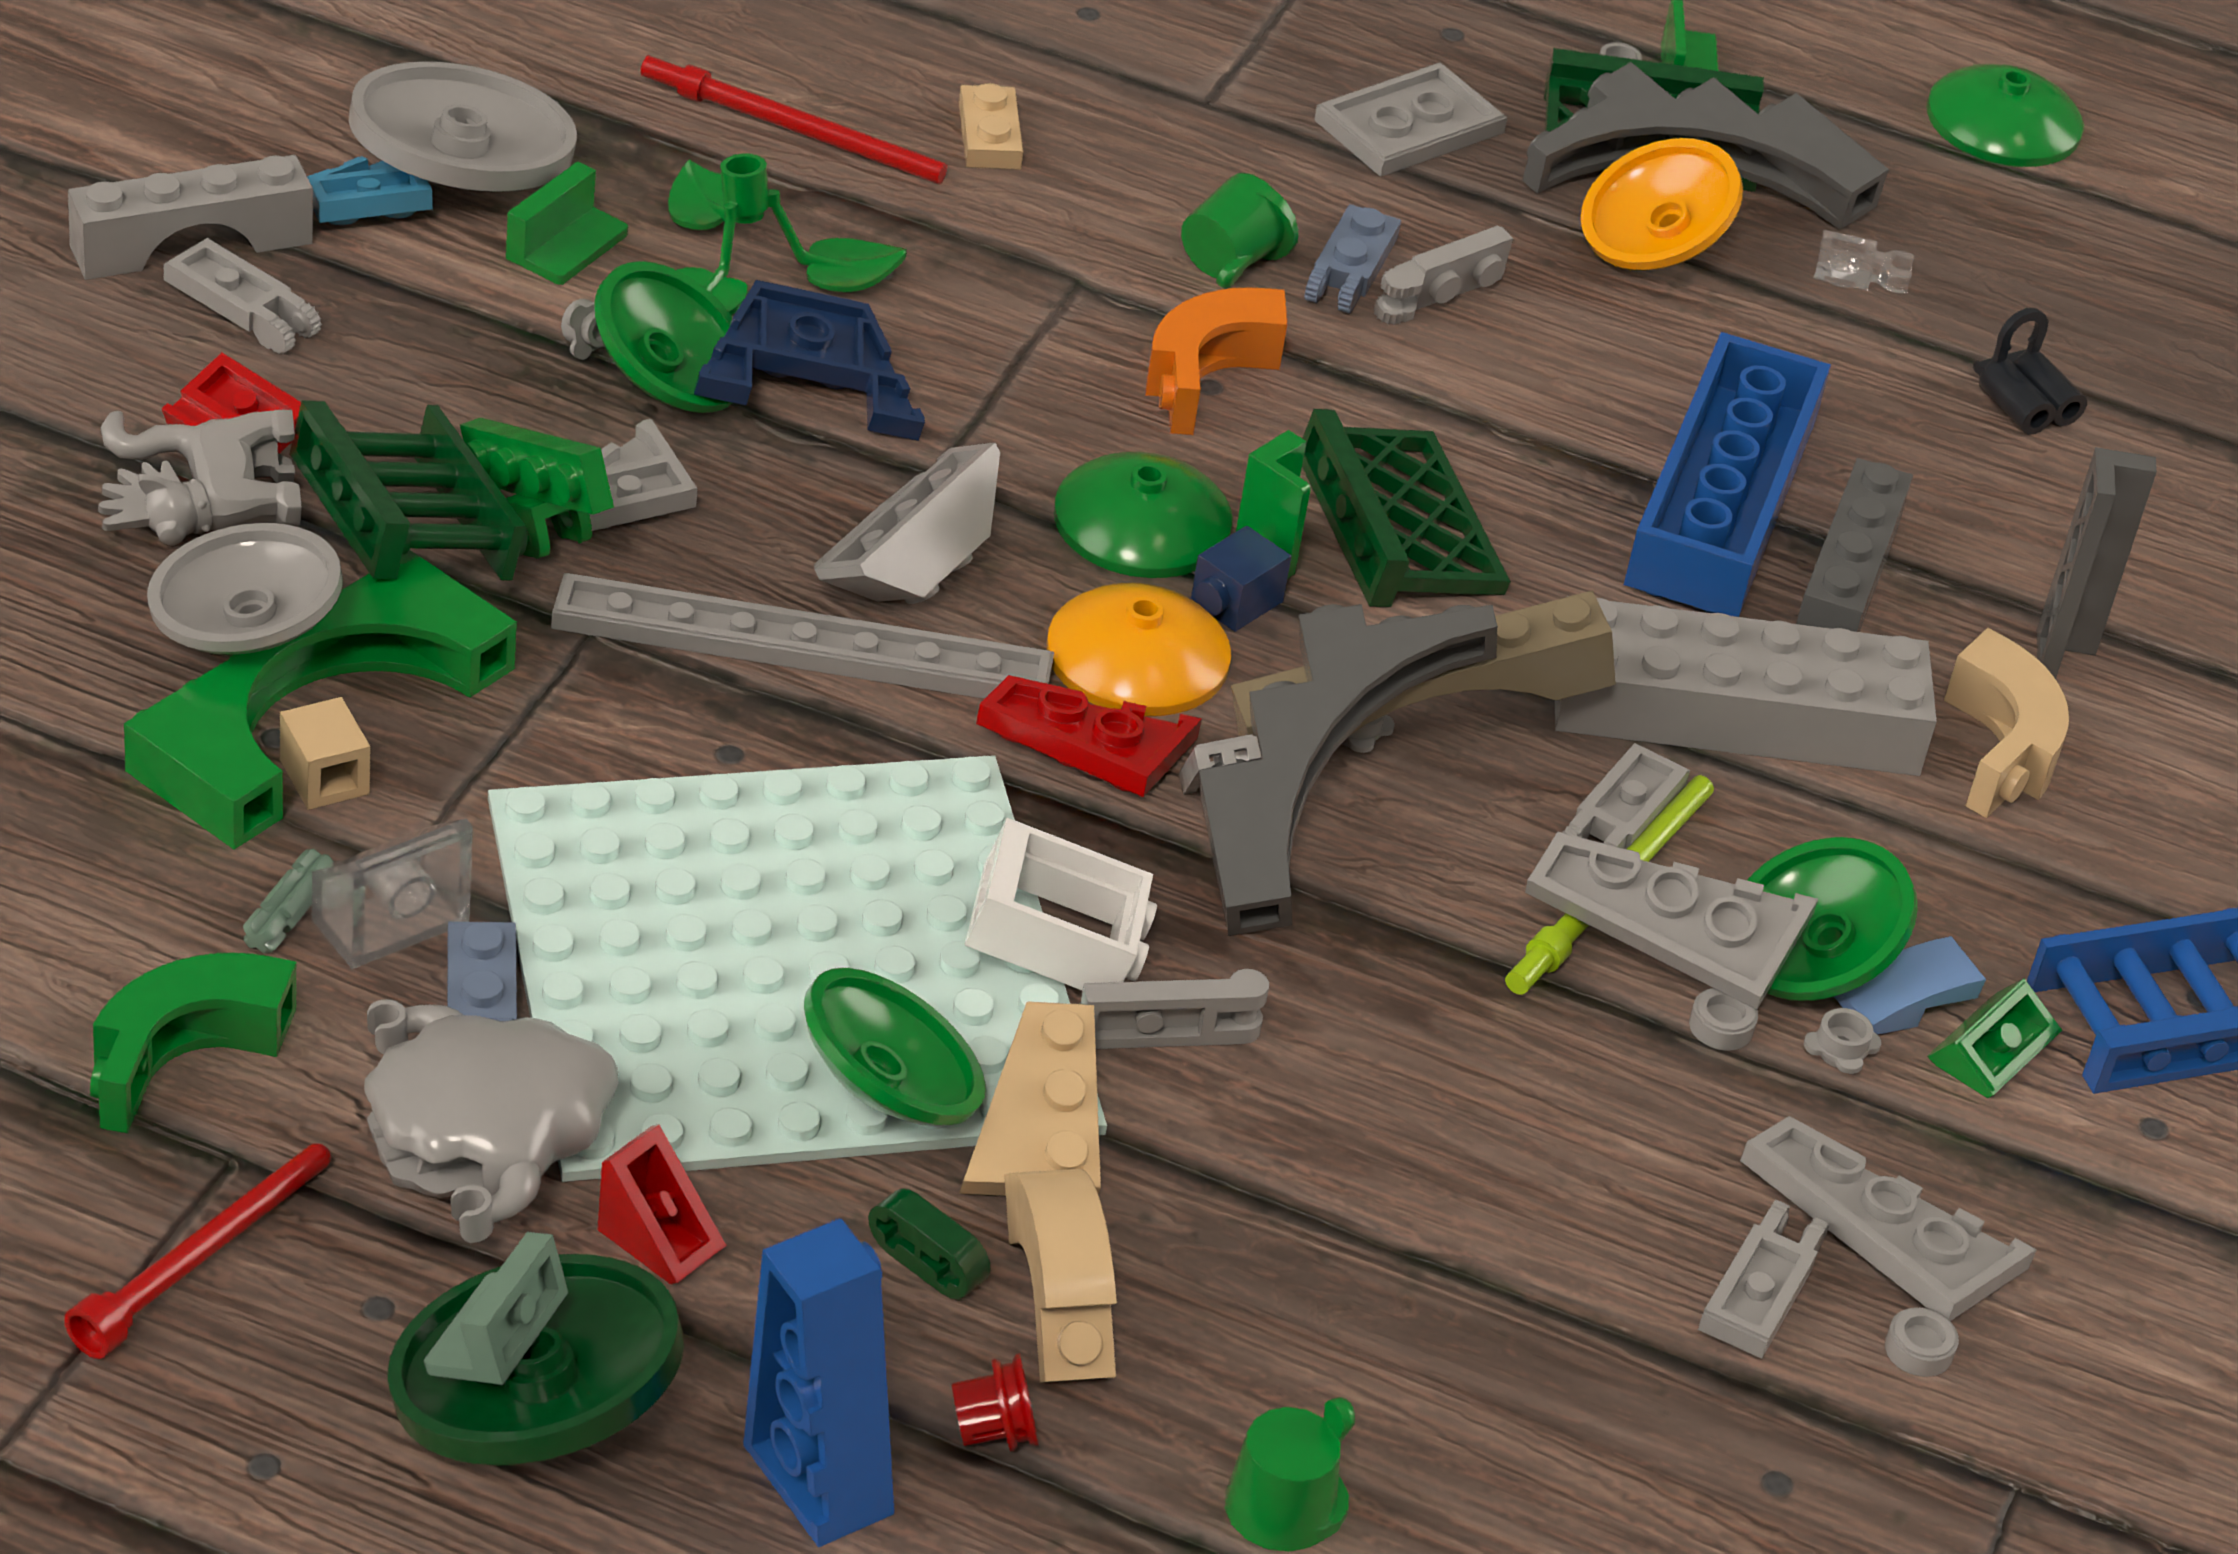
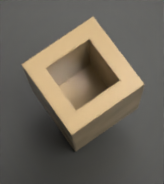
M342 697L280 712V761L308 810L370 794V745Z

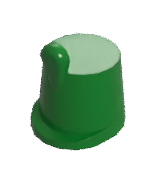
M1238 173L1225 181L1185 219L1181 227V239L1191 261L1205 274L1217 278L1216 284L1222 289L1231 288L1246 267L1261 258L1264 260H1278L1290 254L1298 243L1299 234L1295 215L1287 201L1266 181L1247 173Z
M1337 1397L1326 1401L1324 1405V1418L1306 1409L1293 1407L1271 1409L1255 1418L1246 1433L1229 1480L1224 1506L1231 1525L1246 1540L1265 1549L1291 1552L1310 1548L1338 1532L1347 1517L1349 1506V1493L1342 1478L1339 1476L1341 1442L1355 1425V1412L1351 1403L1346 1398Z

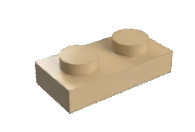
M990 83L979 86L961 85L959 109L966 167L1021 169L1023 147L1015 87H1001Z

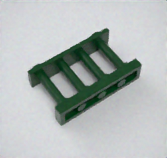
M301 401L295 427V437L292 440L289 455L373 578L397 579L402 555L407 554L409 549L480 550L500 580H513L518 557L524 554L527 547L526 525L438 405L426 406L420 434L346 431L325 401ZM364 456L414 458L417 463L367 461ZM386 487L436 488L438 493L388 492ZM408 518L458 519L460 524L410 523Z

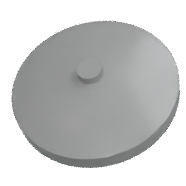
M407 62L372 71L355 85L348 117L349 126L357 140L368 151L387 164L434 183L478 191H517L547 184L571 166L577 140L576 127L569 114L556 101L538 89L497 72L446 62Z

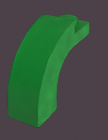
M233 952L197 955L161 965L137 977L120 989L103 1007L93 1024L94 1068L90 1082V1096L99 1099L100 1128L128 1133L152 1077L163 1065L184 1053L198 1049L220 1047L277 1057L296 1011L297 961L252 953Z

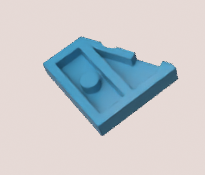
M360 156L344 162L340 167L326 169L307 176L313 187V211L320 223L329 222L335 225H348L356 222L359 218L382 215L390 218H405L414 214L415 211L433 209L432 188L427 180L403 172L384 161L368 166V159Z

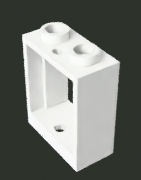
M1006 818L983 867L965 946L1082 991L1084 983L1124 982L1125 978L1135 982L1143 968L1149 950V944L1140 940L1143 941L1147 936L1157 909L1156 903L1148 901L1153 874ZM1017 888L1112 924L1110 938L1014 902Z

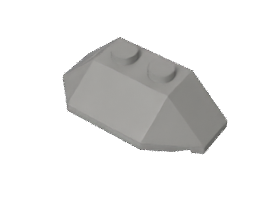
M996 442L949 448L937 458V462L927 471L916 475L890 496L814 564V570L819 580L877 602L905 599L907 604H915L935 595L939 591L938 584L951 572L967 565L973 558L971 553L991 536L1000 451Z

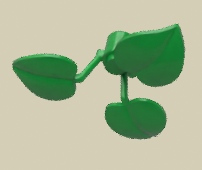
M736 154L724 159L720 165L721 174L709 171L689 159L678 173L669 193L668 212L671 220L677 225L694 230H707L717 227L725 221L720 262L716 271L713 273L707 269L696 267L676 270L694 279L711 292L728 310L731 316L737 312L748 294L746 282L727 277L730 270L735 223L751 224L758 222L764 217V212L768 207H771L797 261L802 265L808 266L806 271L808 281L825 290L836 292L864 290L886 278L906 258L907 248L850 238L819 240L813 243L809 248V252H807L802 247L780 203V191L768 189L765 159L755 154Z

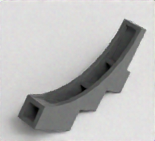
M1630 62L1612 74L1605 73L1596 79L1588 92L1589 103L1587 108L1580 109L1569 121L1551 132L1544 131L1534 138L1527 150L1528 160L1522 181L1538 194L1569 178L1606 169L1622 156L1647 144L1676 138L1698 139L1712 143L1730 155L1741 177L1770 187L1809 207L1841 230L1877 207L1889 169L1797 93L1777 105L1774 103L1769 104L1757 114L1713 77L1695 89L1688 88L1675 99Z
M1330 604L1319 607L1312 613L1299 615L1300 650L1307 682L1296 684L1291 681H1278L1265 686L1262 690L1249 692L1251 725L1253 735L1257 736L1262 758L1248 762L1243 759H1236V764L1224 766L1219 762L1212 768L1199 770L1201 801L1228 936L1292 925L1289 869L1294 833L1309 791L1333 752L1365 718L1403 691L1448 670L1496 658L1498 626L1493 605L1481 607L1457 605L1439 614L1416 618L1403 615L1393 616L1381 621L1379 624L1366 626L1362 604L1347 607Z

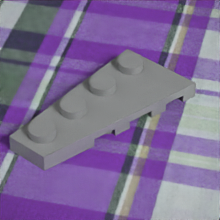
M1561 832L1556 833L1527 880L1525 893L1756 1010L1811 919L1818 902L1817 898L1795 893L1794 899L1763 892V884L1737 878L1736 884L1701 876L1698 875L1699 868L1674 862L1673 867H1667L1640 860L1639 852Z
M1790 1116L1747 1141L1740 1160L1812 1218L1817 1217L1828 1222V1230L1903 1288L1924 1307L1940 1313L1949 1321H1952L2028 1270L2037 1250L2017 1238H2014L2010 1246L1983 1233L1981 1230L1985 1221L1961 1208L1952 1216L1922 1200L1919 1197L1923 1188L1900 1175L1897 1178L1878 1176L1865 1169V1156Z

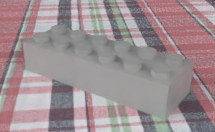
M1597 598L1612 630L1616 685L1555 701V731L1920 776L1937 722L1929 641L1911 639L1905 636L1854 632L1843 628L1830 629L1790 624L1785 621L1734 617L1723 613L1710 614L1671 609L1660 605L1647 606L1615 602L1603 598Z

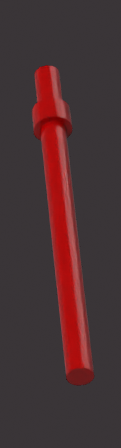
M650 55L645 57L641 65V76L677 89L678 95L700 103L703 99H707L937 184H941L946 176L947 163L713 79L711 72L691 64L683 68Z

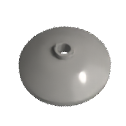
M242 524L207 533L175 550L154 572L149 582L147 599L154 623L170 639L207 653L225 655L247 654L283 645L313 628L336 603L341 593L343 576L337 553L319 535L300 527L285 524Z

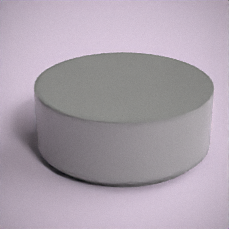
M1710 988L1701 992L1696 997L1689 1018V1026L1693 1035L1703 1044L1719 1050H1737L1746 1046L1751 1041L1758 1020V1011L1715 988Z
M1909 1308L1900 1311L1892 1319L1885 1339V1350L1890 1360L1901 1370L1916 1376L1931 1377L1945 1372L1951 1366L1959 1344V1337L1954 1325L1940 1313L1926 1308Z

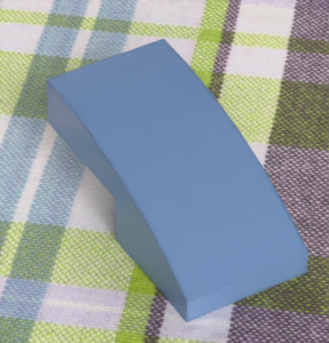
M1949 936L1903 949L1898 957L1875 978L1858 988L1834 997L1843 1008L1852 1009L1863 1014L1871 1022L1873 1032L1878 1035L1918 1027L1926 1008L1978 998L1986 979L1953 937Z

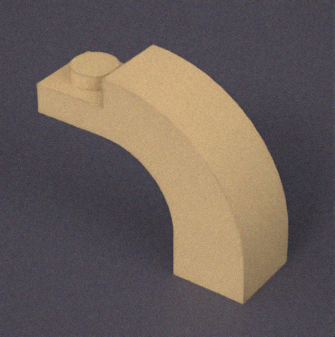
M1987 628L1957 656L1944 698L1945 702L1986 725L2000 741L1980 760L1966 803V807L1985 818L2005 800L2010 803L2014 802L2022 791L2037 800L2040 799L2051 782L2069 725V711L2066 698L2060 685L2049 670L2023 647L1996 631Z
M1083 1169L1005 1174L1009 1245H1022L1028 1260L1032 1279L1040 1383L1116 1377L1111 1305L1117 1304L1115 1278L1105 1217L1092 1179Z

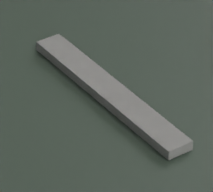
M564 573L552 611L551 629L983 699L1008 675L1049 684L1054 652L570 573Z

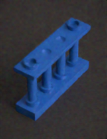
M2228 908L2222 911L2074 934H2060L2041 939L2027 982L2034 992L2066 988L2096 1035L2082 1074L2093 1094L2238 1070V1006L2233 1005L2208 967L2211 964L2236 961L2238 964V908ZM2180 970L2207 1012L2187 1016L2177 1015L2151 974ZM2123 979L2150 1022L2120 1025L2094 983Z

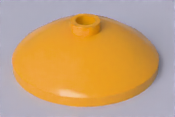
M1691 138L1667 139L1650 143L1619 158L1595 180L1583 202L1581 211L1582 230L1591 249L1601 259L1612 265L1633 270H1652L1674 266L1705 251L1732 224L1742 201V179L1730 155L1712 143Z
M1143 583L1105 585L1084 592L1069 600L1053 617L1049 626L1046 644L1047 650L1054 652L1052 669L1066 687L1082 691L1088 698V702L1102 707L1121 709L1124 701L1147 706L1145 716L1177 714L1191 710L1210 700L1225 683L1231 661L1229 639L1220 623L1208 611L1192 599L1178 592Z

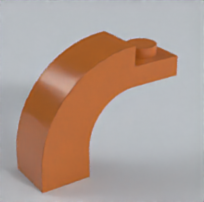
M1244 287L1207 292L1182 302L1161 320L1152 341L1145 396H1159V409L1169 410L1170 434L1193 435L1201 390L1200 379L1216 370L1232 367L1280 370L1288 325L1285 290Z

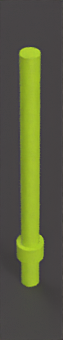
M1695 776L1626 849L1639 852L1640 860L1649 862L1713 794L1714 786L1712 782L1705 776ZM1565 913L1554 926L1543 927L1526 945V955L1506 975L1505 982L1507 987L1515 994L1523 995L1545 972L1551 973L1556 971L1571 955L1572 943L1589 925Z

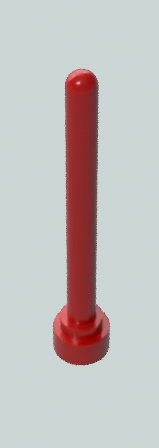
M321 1143L310 1144L116 1293L108 1291L101 1295L91 1293L70 1308L64 1315V1324L73 1343L89 1357L95 1359L104 1358L127 1339L128 1329L133 1325V1316L323 1171L331 1161V1153L328 1147Z

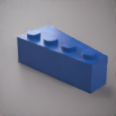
M842 1218L777 1243L762 1251L743 1439L745 1449L818 1548L894 1515L881 1286L882 1268L874 1249L867 1242H860Z

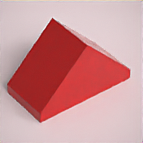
M660 1124L649 1127L602 1162L597 1230L667 1283L675 1284L680 1282L726 1246Z

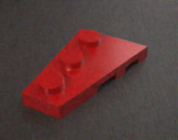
M1008 675L980 703L976 724L998 733L1008 741L1021 743L1053 757L1062 765L1078 768L1103 779L1119 790L1132 792L1144 797L1198 739L1202 718L1180 714L1178 723L1145 716L1147 707L1145 705L1124 701L1121 709L1089 704L1088 698L1082 691Z

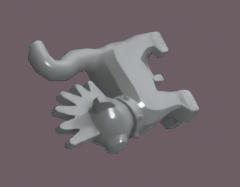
M292 410L252 412L229 419H211L196 426L183 424L155 425L138 435L127 434L124 430L125 418L121 411H114L109 413L101 425L100 429L104 446L118 458L143 460L162 452H178L187 459L193 478L190 481L181 483L168 461L162 462L161 472L155 470L147 462L142 463L141 474L139 475L125 469H119L117 479L123 485L104 483L102 485V494L113 499L102 501L98 505V512L100 514L112 515L103 520L102 529L105 531L149 526L152 531L157 533L160 542L175 546L192 532L195 535H202L211 530L216 531L242 524L278 523L299 527L301 520L300 486L294 483L295 468L292 464V459L278 454L277 445L278 442L288 443L294 440L295 431ZM271 476L276 483L254 480V478Z

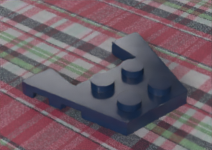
M760 280L754 282L733 316L728 331L724 337H720L708 363L702 366L694 388V395L747 405L752 389V368L763 370L768 375L774 377L793 376L817 381L831 389H843L846 387L865 391L867 393L868 431L919 441L925 424V417L921 409L912 408L908 400L910 387L905 376L895 373L889 361L892 350L869 303Z

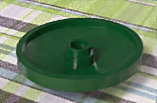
M558 1254L569 1293L503 1385L429 1375L424 1359L486 1275L497 1273L501 1266L469 1278L427 1305L412 1319L395 1343L389 1359L387 1380L398 1419L405 1431L426 1449L443 1457L473 1464L514 1465L537 1462L570 1454L600 1442L624 1429L649 1410L664 1394L678 1372L683 1356L684 1339L675 1301L669 1290L648 1271L623 1260L590 1254Z

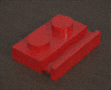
M221 352L180 390L182 397L174 405L167 403L161 409L168 425L183 424L196 426L211 419H229L252 412L292 410L295 431L301 401ZM292 441L288 443L278 442V454L291 444Z

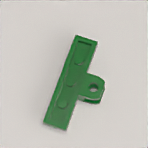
M481 417L460 424L464 442L500 490L516 494L506 499L525 523L528 531L527 547L523 555L539 559L550 554V540L545 521L546 518L551 517L554 528L560 538H567L582 543L592 538L590 514L594 515L614 507L600 447Z

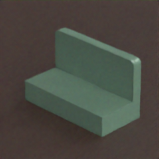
M527 1232L499 1271L486 1275L424 1359L429 1375L503 1385L569 1293L553 1235Z

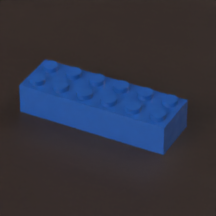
M1724 332L1720 333L1636 531L1624 581L1625 586L1645 591L1652 596L1665 597L1701 608L1711 614L1723 613L1729 616L1740 617L1816 422L1831 364Z

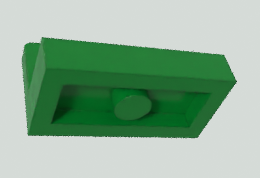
M1671 0L1661 41L1662 63L1719 71L1716 34L1685 30L1683 0Z
M577 161L507 212L506 259L557 285H563L626 238L628 235V224L594 207L596 170Z
M1290 430L1285 431L1249 453L1236 531L1246 525L1292 556L1287 579L1295 575L1311 490L1309 483L1300 478L1307 441Z

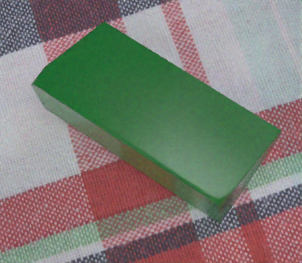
M2025 978L1991 996L1929 1053L1927 1057L1946 1073L1984 1097L1989 1098L1995 1095L2048 1045L2062 1029Z

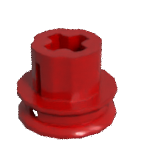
M1020 1353L1013 1357V1362L1001 1364L999 1360L991 1359L993 1375L952 1383L954 1403L964 1446L1001 1438H1007L1010 1452H1014L1018 1447V1443L1029 1441L1030 1445L1034 1447L1039 1446Z

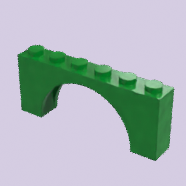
M409 549L407 554L402 555L397 579H375L368 573L342 589L332 609L303 635L271 649L247 654H233L225 662L197 679L188 681L182 688L148 709L139 711L133 718L124 723L125 772L235 850L283 819V770L276 766L262 752L252 736L258 721L277 701L292 691L317 680L346 673L368 671L397 672L427 678L449 686L471 698L515 669L517 621Z

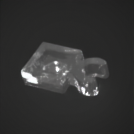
M1824 230L1819 246L1814 279L1827 281L1838 287H1854L1868 290L1870 282H1875L1891 292L1907 293L1912 276L1911 268L1914 255L1900 250H1892L1886 253L1876 251L1877 241Z

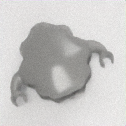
M389 999L378 1000L372 1003L367 1011L368 1030L371 1034L375 1035V1046L384 1055L378 1066L368 1074L364 1082V1091L372 1107V1112L368 1116L367 1122L373 1140L377 1145L380 1160L387 1168L394 1185L413 1189L436 1198L452 1196V1217L459 1221L460 1234L465 1241L475 1243L486 1239L492 1234L493 1223L510 1218L524 1210L535 1199L540 1189L541 1177L552 1163L589 1148L596 1139L601 1126V1116L612 1100L618 1086V1067L612 1056L599 1044L568 1034L552 1022L530 1017L511 1021H498L481 1016L463 1015L458 1010L443 1005H415L405 1008L401 1003ZM408 1033H419L415 1039L408 1041Z

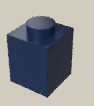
M1246 525L1198 555L1191 599L1202 606L1215 619L1236 632L1283 602L1292 556Z

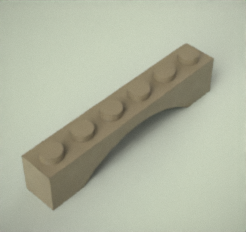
M1593 590L1496 615L1495 618L1498 626L1496 658L1448 670L1403 691L1365 718L1350 735L1366 724L1396 709L1431 697L1470 690L1502 689L1533 693L1557 701L1616 685L1612 630ZM1304 666L1231 685L1238 737L1253 734L1249 692L1262 690L1265 686L1278 681H1291L1296 684L1307 682Z

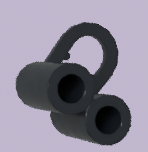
M2025 308L2012 315L2004 323L1998 334L1993 357L1981 361L1978 360L1973 364L1974 371L1980 376L1979 383L1982 389L2028 435L2041 432L2048 427L2052 420L2059 426L2070 425L2080 418L2087 407L2086 397L2040 352L2048 330L2049 321L2046 314L2037 308ZM2035 321L2032 334L2028 338L2027 348L2008 354V351L2012 348L2010 342L2014 332L2024 323Z

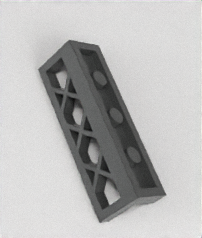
M2095 447L2037 628V659L2049 670L2055 679L2065 651L2096 656L2157 473L2156 457Z

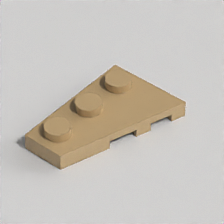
M1026 1002L959 1194L1006 1196L1005 1174L1068 1169L1085 1170L1092 1179L1099 1194L1101 1180L1094 1005Z

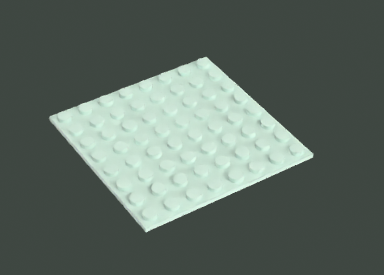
M995 755L488 790V803L511 922H516V947L530 1018L552 1022L568 1034L599 1044L612 1056L618 1067V1086L612 1100L601 1116V1126L596 1139L589 1148L573 1156L558 1160L562 1182L601 1179V1166L604 1160L649 1127L660 1124L685 1171L976 1146L1026 1002L1070 1004L1064 983L965 946L984 864L1006 818L1015 820ZM1017 888L1014 902L1042 912L1037 895ZM833 968L860 969L880 975L903 986L931 1005L960 1033L972 1049L981 1066L985 1078L986 1092L982 1104L968 1120L960 1124L926 1126L879 1112L852 1095L832 1074L814 1046L808 1032L804 1013V997L814 980L824 971ZM1097 1094L1099 1135H1105L1107 1124Z

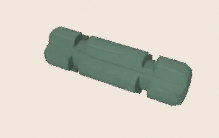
M308 849L297 858L292 865L293 869L288 870L262 901L260 904L262 908L255 910L245 922L243 929L246 935L243 940L249 948H257L264 954L276 950L286 937L285 933L292 930L318 896L316 894L322 892L333 879L334 872L331 868L334 865V861L328 854L321 855L315 849Z

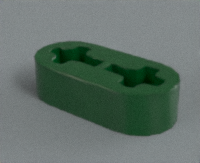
M900 1188L870 1210L868 1215L869 1227L879 1246L891 1257L948 1298L960 1299L966 1296L989 1277L991 1264L988 1254L980 1241L968 1230L914 1191Z

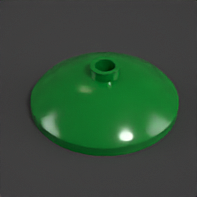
M1977 64L1957 69L1936 81L1927 101L1928 118L1934 129L1946 141L1971 156L2000 165L2039 167L2057 163L2069 157L2077 149L2084 129L2080 111L2060 87L2032 71L2011 65Z
M646 261L629 262L618 266L609 273L597 290L594 310L602 342L620 371L640 390L659 402L677 409L707 413L720 411L730 406L732 402L694 395V388L702 366L710 360L715 345L720 337H724L733 318L722 303L694 279L662 264Z
M1119 452L1104 455L1084 463L1070 472L1061 482L1054 504L1056 527L1064 541L1076 553L1099 567L1134 577L1168 578L1194 572L1198 555L1230 536L1232 530V510L1226 496L1219 487L1193 466L1175 458L1156 453Z
M1834 837L1805 842L1771 858L1747 879V881L1763 884V892L1794 899L1795 893L1818 899L1815 912L1767 994L1779 998L1800 1001L1825 999L1862 986L1883 972L1898 957L1906 946L1916 923L1918 909L1917 894L1906 868L1891 852L1866 840Z
M854 968L826 970L808 988L804 997V1013L811 1040L835 1078L857 1099L884 1114L926 1126L960 1124L968 1120L982 1104L986 1092L985 1078L972 1049L945 1017L913 992L880 975Z

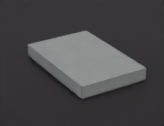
M1440 62L1318 104L1314 121L1382 177L1503 134L1507 117Z

